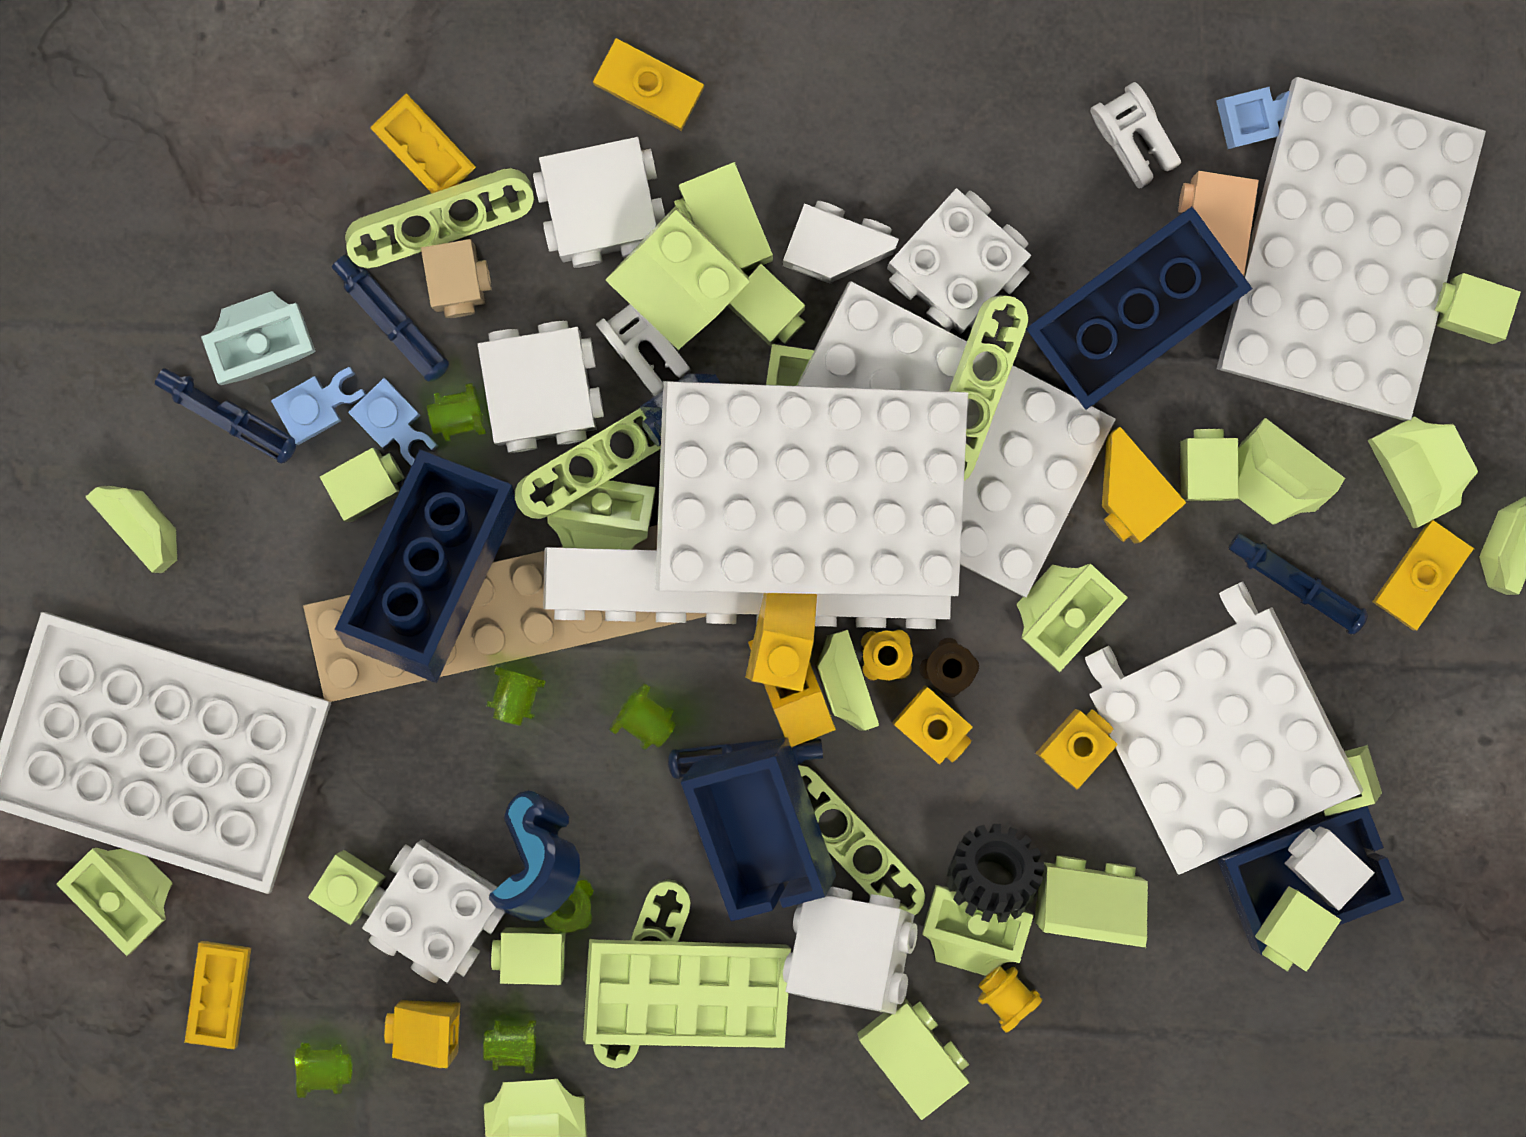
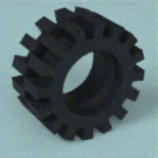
M992 824L989 833L985 825L976 827L974 834L968 831L963 836L962 841H959L948 867L947 877H950L947 886L949 892L956 891L953 900L958 906L966 901L968 906L965 912L972 917L976 909L982 911V921L990 922L993 914H997L998 923L1007 922L1010 914L1014 920L1020 917L1024 909L1028 910L1044 878L1041 877L1045 870L1044 862H1038L1042 855L1038 847L1029 851L1028 848L1032 840L1027 835L1020 841L1016 839L1015 836L1018 830L1013 827H1009L1007 834L1001 833V824ZM980 862L997 863L1011 873L1013 882L1008 885L990 882L981 875L977 865Z

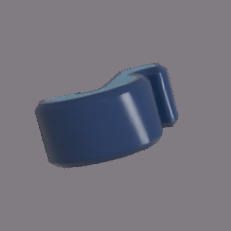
M528 790L514 796L504 816L525 869L509 877L491 892L489 900L497 909L519 919L538 921L558 910L573 893L580 875V855L573 843L558 837V831L569 824V816L560 804Z

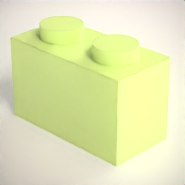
M735 162L679 185L682 198L674 201L675 206L744 273L757 268L760 264L764 265L773 261V254Z
M905 998L902 1004H897L895 1015L882 1013L857 1034L861 1044L918 1117L923 1120L969 1084L966 1074L962 1071L969 1066V1063L952 1041L943 1046L932 1030L938 1024L925 1006L919 1001L912 1007Z

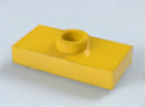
M617 38L593 80V84L598 88L682 131L705 88L703 83Z
M407 93L370 127L431 193L458 185L476 168Z
M1434 520L1428 522L1372 602L1410 629L1418 630L1474 548Z
M207 941L198 943L184 1043L227 1049L237 1048L251 954L250 947Z

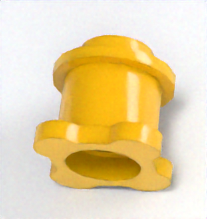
M885 630L878 633L869 631L864 634L861 639V645L864 648L862 671L868 679L890 681L906 678L910 674L913 652L909 635L903 630ZM891 646L895 649L896 659L892 664L884 665L879 661L878 653L882 647Z
M999 966L991 971L978 985L983 991L978 997V1002L982 1005L987 1003L1000 1017L999 1023L1001 1028L1007 1033L1015 1028L1030 1012L1034 1011L1043 999L1036 989L1029 991L1016 976L1018 970L1015 967L1005 971Z

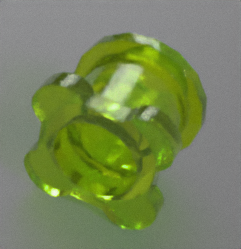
M473 383L465 384L466 391L442 397L440 392L434 393L435 403L427 405L433 434L443 433L445 441H451V435L476 430L478 435L486 434L478 394Z
M496 667L494 674L500 677L493 700H487L486 706L495 709L494 719L522 726L524 717L534 719L535 714L531 713L536 692L538 687H545L546 680Z
M643 683L636 692H633L627 698L617 717L609 727V730L614 734L621 728L625 729L641 741L640 747L644 750L652 744L659 748L670 736L676 725L675 722L670 720L674 712L671 707L663 709L646 696L651 688L646 683Z
M579 880L573 893L567 898L575 905L574 913L564 914L558 909L548 917L543 918L545 924L555 931L563 933L587 928L592 921L590 897L593 895L594 889L591 883L587 880Z
M495 1020L494 1030H485L483 1060L493 1061V1071H499V1066L525 1067V1073L533 1074L536 1060L537 1021L529 1020L527 1026H501V1021Z
M301 1043V1047L296 1048L297 1098H306L307 1092H311V1090L332 1089L334 1094H341L343 1084H351L352 1057L351 1054H343L341 1044H334L333 1048L329 1050H311L310 1043Z

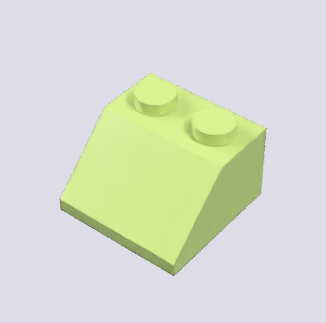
M676 206L605 279L678 350L715 319L750 282L749 277Z
M1056 856L1055 864L1044 862L1045 870L1041 876L1044 878L1038 890L1034 922L1043 932L1146 948L1148 881L1142 877L1135 876L1136 867L1106 863L1105 871L1085 869L1086 860L1068 856Z

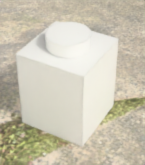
M1320 826L1314 832L1311 829L1305 830L1295 839L1288 849L1292 856L1284 863L1329 906L1340 910L1374 874L1330 830Z

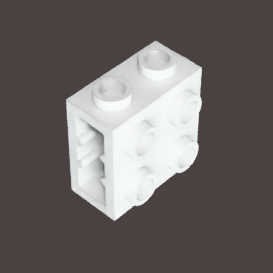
M638 137L539 157L542 171L533 173L539 203L548 201L552 217L551 221L543 222L549 252L558 250L561 260L563 262L572 261L574 268L603 262L602 254L621 251L622 257H627L665 217L662 199H651L648 180L657 178L651 149L641 150Z
M957 188L889 262L887 269L893 274L889 282L909 300L917 295L930 307L926 315L938 327L948 332L953 328L961 335L968 326L973 327L978 311L986 300L995 297L1002 288L1010 295L1030 272L1023 265L1031 257V254L1025 250L1028 242L1017 230L1008 224L1001 228L987 216L991 209L978 195L972 191H968L964 195Z
M568 321L538 325L539 333L519 336L518 329L495 331L488 334L489 342L478 343L494 444L498 446L507 445L508 453L537 449L536 440L556 437L557 445L586 441V432L597 430L595 418L604 417L599 387L590 388L587 373L588 368L596 367L591 337L582 339L579 328H569Z
M423 839L417 842L414 848L405 844L389 869L396 873L395 878L386 891L378 887L365 905L362 912L368 915L369 918L362 929L371 934L368 941L379 950L391 956H394L398 951L414 961L411 969L423 978L433 983H436L440 978L448 983L455 972L463 977L480 953L478 949L473 947V944L481 931L485 930L492 934L505 912L497 909L489 900V894L497 886Z
M830 887L825 898L798 904L793 918V929L797 933L793 953L788 954L783 969V978L787 983L785 992L801 997L895 1015L897 1004L903 1003L907 993L908 977L906 974H903L907 953L911 954L917 940V925L913 923L914 914L899 909L901 900L871 894L869 903L852 900V891Z

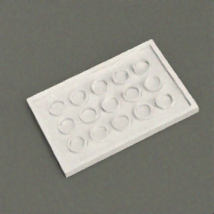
M1296 77L1291 81L1284 116L1280 123L1279 135L1274 146L1249 242L1244 277L1253 289L1233 304L1217 369L1399 420H1411L1439 312L1435 311L1443 283H1447L1486 131Z
M851 281L848 282L797 386L949 391L967 341ZM985 351L976 356L973 361V372L978 379L986 381L995 375L998 365L994 355ZM1012 366L975 468L970 477L964 481L960 565L1023 597H1027L1115 418L1092 406L1085 410L1077 398ZM968 399L966 428L975 425L980 415L978 405L971 399ZM966 436V444L969 445L971 437Z
M663 381L655 589L658 591L958 596L968 392Z
M41 612L0 741V810L269 894L272 892L331 702L51 613Z

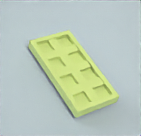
M589 939L583 1040L585 1044L785 1048L788 993L785 992L787 983L783 978L785 960L788 954L791 953V948L783 944Z

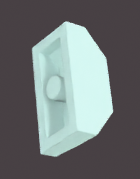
M273 291L221 309L220 317L214 330L209 334L201 336L217 383L220 385L252 378L294 363L316 352L299 305L297 303L287 304Z

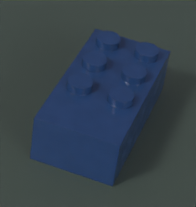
M1191 206L1028 326L1026 330L1084 409L1087 410L1253 288L1194 207Z
M419 450L334 629L346 648L437 683L518 508L512 484Z

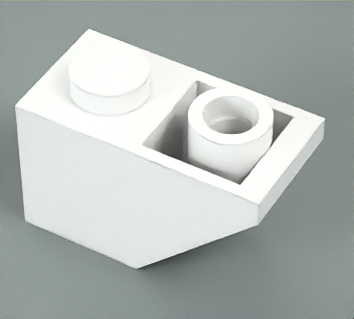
M817 201L815 207L804 204L784 256L783 266L826 283H831L893 255L899 239L890 236L892 229L880 222L864 218L862 225L844 219L845 211L832 204Z

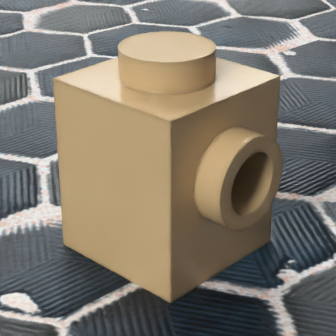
M471 239L421 247L432 309L436 312L444 311L445 318H457L472 315L475 313L474 306L485 304L483 291L492 290L489 268L486 260L478 261L476 246Z

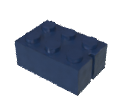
M788 737L694 762L682 779L681 785L730 920L735 921L773 911L779 900L782 908L825 898L836 877V872ZM789 881L785 888L783 882Z
M1368 806L1325 816V813L1278 830L1217 858L1249 944L1260 955H1262L1267 945L1258 940L1255 935L1288 886L1299 891L1339 918L1341 921L1338 926L1404 901L1388 857L1375 853V851L1384 847ZM1320 826L1330 830L1374 872L1368 881L1340 910L1329 906L1284 864L1292 856L1288 851L1289 847L1307 829H1311L1314 832ZM1364 848L1372 850L1374 853L1367 855Z

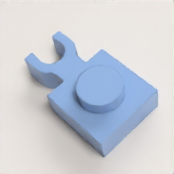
M1270 87L1216 100L1227 148L1231 149L1277 137L1280 131L1278 121L1281 122L1283 119L1290 91L1279 94L1274 101L1272 100Z
M351 367L338 372L332 378L330 385L323 388L319 379L314 376L271 400L289 434L295 439V444L300 445L341 422L342 420L335 407L345 403L355 404L367 395L363 389H360L353 395H345L343 393V381L355 375Z
M385 378L348 412L383 449H386L396 440L400 445L402 456L411 466L415 460L410 451L414 442L422 440L433 451L438 447L430 436L423 432H417L410 426L421 415Z

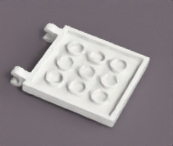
M1243 581L1219 593L1227 611L1237 623L1125 677L1110 646L1085 657L1092 675L1102 686V688L1089 695L1099 715L1114 728L1110 737L1118 744L1116 750L1178 875L1363 792L1357 776L1273 608L1271 607L1258 613Z

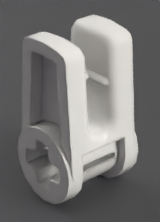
M1136 82L1126 86L1125 93L1108 104L1098 103L1091 107V114L1098 129L1115 150L1137 188H1143L1148 185L1154 177L1148 166L1150 162L1148 160L1145 161L1133 140L1132 133L1134 131L1141 134L1150 149L1148 153L1153 154L1161 169L1170 171L1181 164L1178 154L1157 119L1156 112L1149 98ZM1125 110H1132L1130 114L1120 120L1116 119V116Z
M631 304L610 320L606 321L603 318L596 323L599 330L622 359H626L653 396L663 391V382L654 372V365H649L639 352L638 346L640 342L647 341L651 343L666 362L665 367H669L677 377H684L691 371L673 345ZM635 319L639 320L637 324H635L625 333L619 334V332L623 328H625Z

